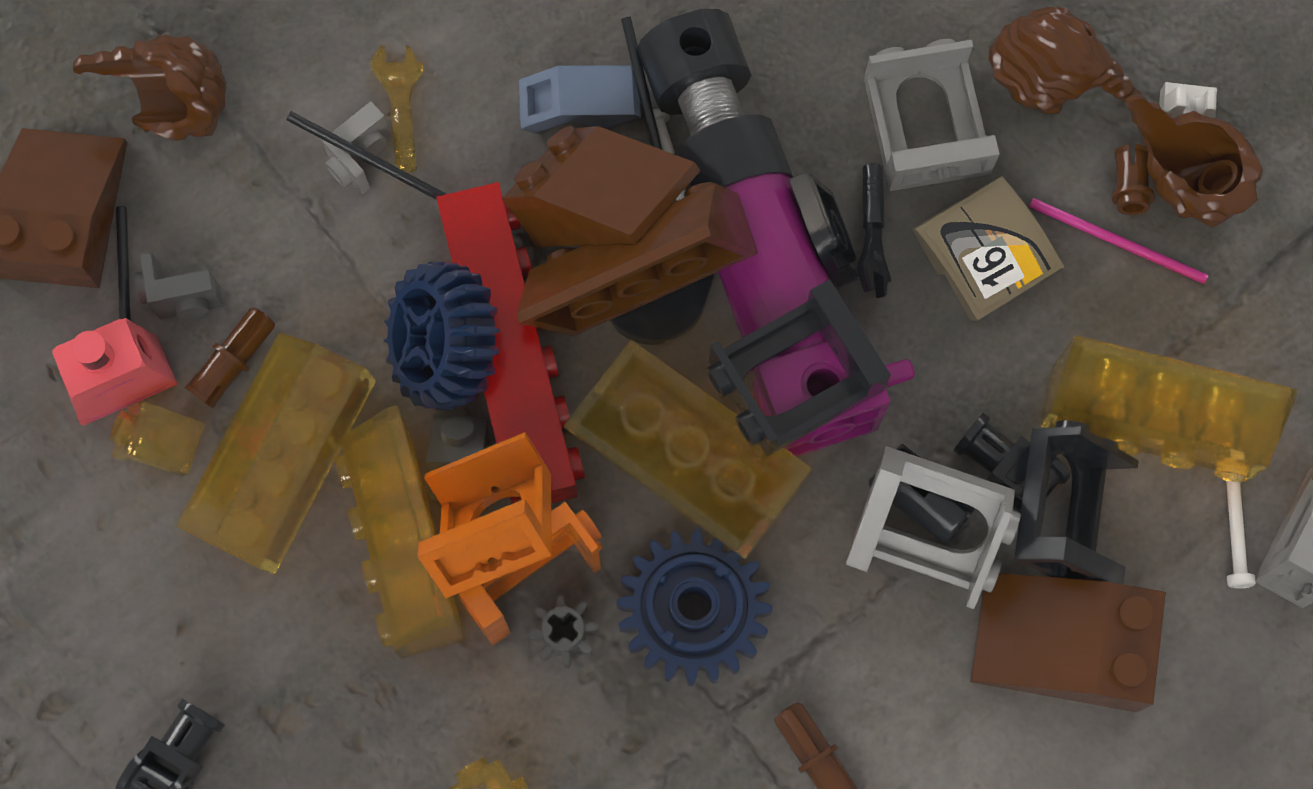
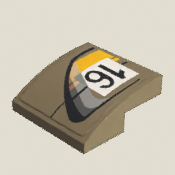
M1003 176L995 178L912 229L936 274L946 276L970 321L980 320L1064 267L1032 213Z

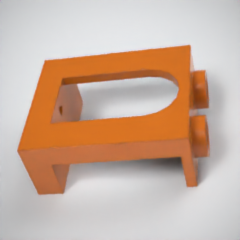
M526 432L425 474V481L442 505L440 534L420 541L417 557L445 598L552 556L551 473ZM510 496L522 499L479 517L487 507L500 499Z
M564 502L551 511V557L457 594L492 646L511 633L503 614L494 603L502 595L573 545L594 574L601 569L599 551L603 547L599 539L602 536L584 510L574 514L567 503Z

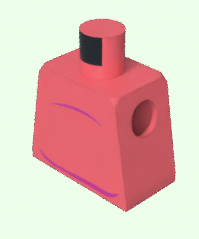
M127 318L118 319L93 331H84L74 339L60 344L52 350L60 376L82 426L178 384L157 335Z

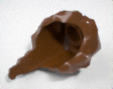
M1045 7L1033 10L1027 16H1019L1012 23L1004 26L989 49L988 60L993 68L995 80L1007 88L1015 102L1023 107L1040 109L1043 114H1059L1064 102L1078 99L1081 94L1095 87H1102L1103 91L1123 101L1132 94L1141 95V92L1133 86L1130 78L1124 74L1121 65L1111 58L1105 47L1098 41L1093 27L1071 14L1068 8Z
M161 35L156 39L146 42L135 41L133 48L118 46L112 52L97 51L93 55H79L73 62V71L77 74L92 72L121 78L129 77L137 89L141 104V112L132 117L133 124L145 133L151 131L167 140H185L189 135L194 137L212 136L217 127L220 112L225 108L227 83L222 74V65L212 50L207 49L204 44L195 42L189 36L172 37Z
M1132 94L1125 99L1128 110H1132V121L1137 125L1140 134L1144 137V144L1148 148L1147 168L1149 175L1156 185V191L1162 199L1172 206L1180 218L1192 217L1213 228L1234 215L1245 212L1258 201L1256 183L1261 180L1264 170L1250 143L1230 123L1201 115L1196 111L1173 118L1172 114L1162 110L1159 104L1149 102L1140 94Z

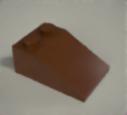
M568 126L556 132L548 140V149L537 161L529 163L515 175L514 181L516 183L502 199L537 247L637 244L701 170L691 160L599 126L575 129L573 126Z
M27 128L21 129L0 173V279L100 288L127 147L125 138Z
M999 573L992 592L990 593L985 590L982 592L970 682L1139 712L1154 704L1166 592L1107 581Z

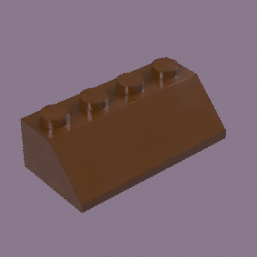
M713 182L701 183L687 189L684 192L685 198L672 203L637 244L583 245L578 248H564L547 256L546 263L529 270L516 312L519 323L574 337L758 254L739 194Z

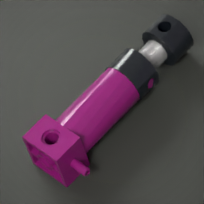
M698 9L669 18L652 28L640 40L637 51L659 110L670 115H683L691 134L677 147L674 155L695 162L701 170L685 188V191L701 183L713 182L739 194L758 254L718 271L739 332L743 338L806 303L810 290L829 280L813 244L789 179L793 178L771 118L763 115H744L738 100L737 93L748 84L752 75L729 14L720 9ZM818 332L753 369L755 378L751 395L764 416H777L791 410L849 376L821 332ZM903 359L885 365L891 376L883 392L773 453L776 464L878 431L891 403L886 388L914 378L915 371L911 361Z

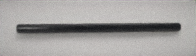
M631 16L621 19L650 144L663 150L643 65L637 51L638 44Z
M292 111L289 112L286 121L434 199L437 196L447 194Z
M118 206L116 207L119 318H127L131 321L127 207Z

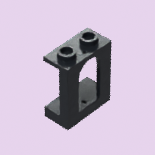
M830 279L811 289L806 303L729 346L722 348L719 341L712 344L709 356L710 366L706 368L708 378L721 398L729 395L739 410L740 414L735 416V420L746 441L751 446L759 443L767 457L883 392L891 376ZM821 332L849 377L783 414L764 416L743 382L746 375L755 367L814 334Z
M1062 420L1056 422L1055 428L1032 429L1014 559L1050 577L1124 584L1126 567L1097 553L1096 546L1106 469L1138 468L1139 460L1120 450L1117 442L1100 438L1090 432V426L1082 422ZM1058 454H1062L1067 459L1072 474V492L1066 537H1041L1051 465Z

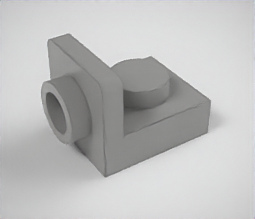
M371 101L332 132L375 156L383 150L387 139L391 137L384 114ZM322 140L329 157L324 165L334 179L344 188L351 183L361 195L370 190L365 172L358 165L361 160Z

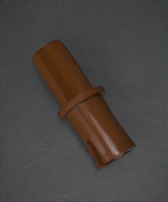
M250 308L221 346L216 342L212 347L215 351L184 388L213 409L226 389L242 370L246 373L250 368L245 364L275 327L274 321L260 309Z
M800 702L792 704L774 718L777 728L802 764L798 768L799 772L806 771L817 789H858L834 753L838 749L837 745L834 744L830 747L803 704Z

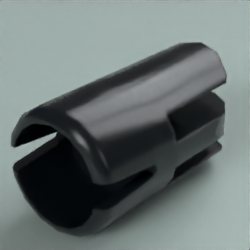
M903 443L896 448V450L920 457ZM876 473L869 480L870 487L872 486ZM903 482L899 483L892 502L893 505L943 543L951 541L956 531L961 529L975 510L974 507Z

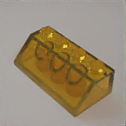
M279 332L176 526L259 569L275 575L368 398L376 379L365 367L315 343Z
M1074 335L1052 366L1039 427L1055 428L1056 422L1062 420L1082 422L1090 426V432L1100 438L1117 442L1119 444L1118 448L1131 456L1144 452L1160 456V461L1170 467L1190 469L1196 465L1215 470L1214 475L1220 479L1232 482H1246L1248 478L1253 479L1269 467L1296 400L1297 389Z
M633 340L629 341L564 425V428L744 559L751 554L774 528L806 485L812 469L785 448L767 457L759 443L754 446L749 445L736 423L735 416L737 414Z
M398 405L392 406L341 436L340 442L344 455L335 457V463L343 489L352 487L357 507L348 509V514L356 540L366 539L370 559L362 561L361 564L370 594L375 592L380 594L384 612L376 614L375 619L383 647L393 645L395 653L402 659L465 641V636L454 595L448 598L444 597L417 557L419 542L437 535L410 431Z

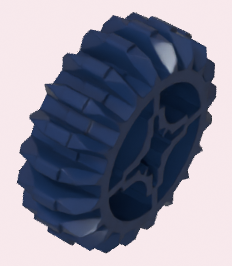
M446 262L419 264L417 269L406 271L404 281L396 282V297L388 300L391 312L390 317L384 320L388 326V337L383 341L388 344L389 348L386 363L393 365L392 381L400 384L402 397L410 398L414 406L435 408V410H453L454 407H463L466 403L475 402L478 393L487 390L488 383L486 377L495 374L492 359L494 355L500 353L499 349L495 346L496 334L501 331L495 327L494 317L498 308L489 304L491 289L483 287L481 275L471 273L468 266Z

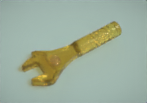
M381 45L372 57L370 66L373 73L384 86L390 99L395 166L410 174L417 170L410 100L413 86L423 72L424 65L422 62H416L414 53L409 45H406L405 62H385L386 50L385 46Z

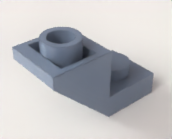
M632 65L555 66L519 79L521 129L534 134L571 121H577L590 127L599 126L607 129L641 117L640 98Z

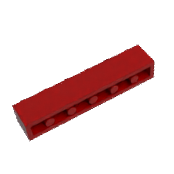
M499 182L437 196L436 199L452 263L468 266L471 273L480 274L482 286L491 289L489 304L498 308L494 317L495 327L501 331L496 334L495 346L499 349L500 353L493 356L492 363L495 368V374L486 377L488 385L487 390L484 391L496 443L498 444L526 432L551 473V504L577 498L575 481L585 479L578 448H566L562 429L570 428L572 425L564 395L553 397L549 379L558 377L559 374L552 346L541 347L537 328L520 324L516 314L525 286L524 279H527L529 270L532 269L526 246L515 248L511 231L521 229L520 222L503 201ZM510 496L511 504L522 500L520 497Z

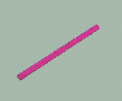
M1033 198L1029 205L1031 209L1199 283L1205 284L1208 278V274Z

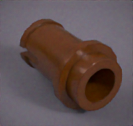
M1130 144L1120 146L1114 152L1117 189L1111 195L1112 202L1117 205L1118 212L1122 214H1143L1150 209V203L1155 199L1154 190L1149 187L1147 168L1148 148L1135 144L1134 164H1131Z

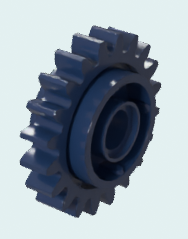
M700 529L694 530L691 543L688 545L683 544L680 535L676 531H672L670 538L671 549L665 550L658 542L652 540L650 542L652 561H647L645 558L636 555L632 559L634 568L641 574L640 577L626 575L621 578V585L628 591L633 592L634 595L617 599L618 609L633 614L619 623L620 632L638 633L628 645L629 652L636 653L643 649L650 651L644 663V668L647 671L655 667L660 661L666 663L664 677L667 682L673 679L678 669H684L688 686L694 685L699 670H704L710 682L715 684L718 681V665L720 664L725 665L735 675L740 670L738 659L735 656L736 653H741L743 656L751 659L757 654L755 646L748 640V637L763 639L766 638L768 629L756 622L755 618L771 615V605L756 601V598L768 592L769 582H751L750 579L759 569V562L753 561L744 566L740 565L738 562L741 559L744 546L739 544L732 548L729 553L723 552L724 538L721 533H718L712 540L711 545L707 546L703 544ZM691 594L700 595L708 602L710 612L700 620L687 619L680 613L678 608L682 598Z

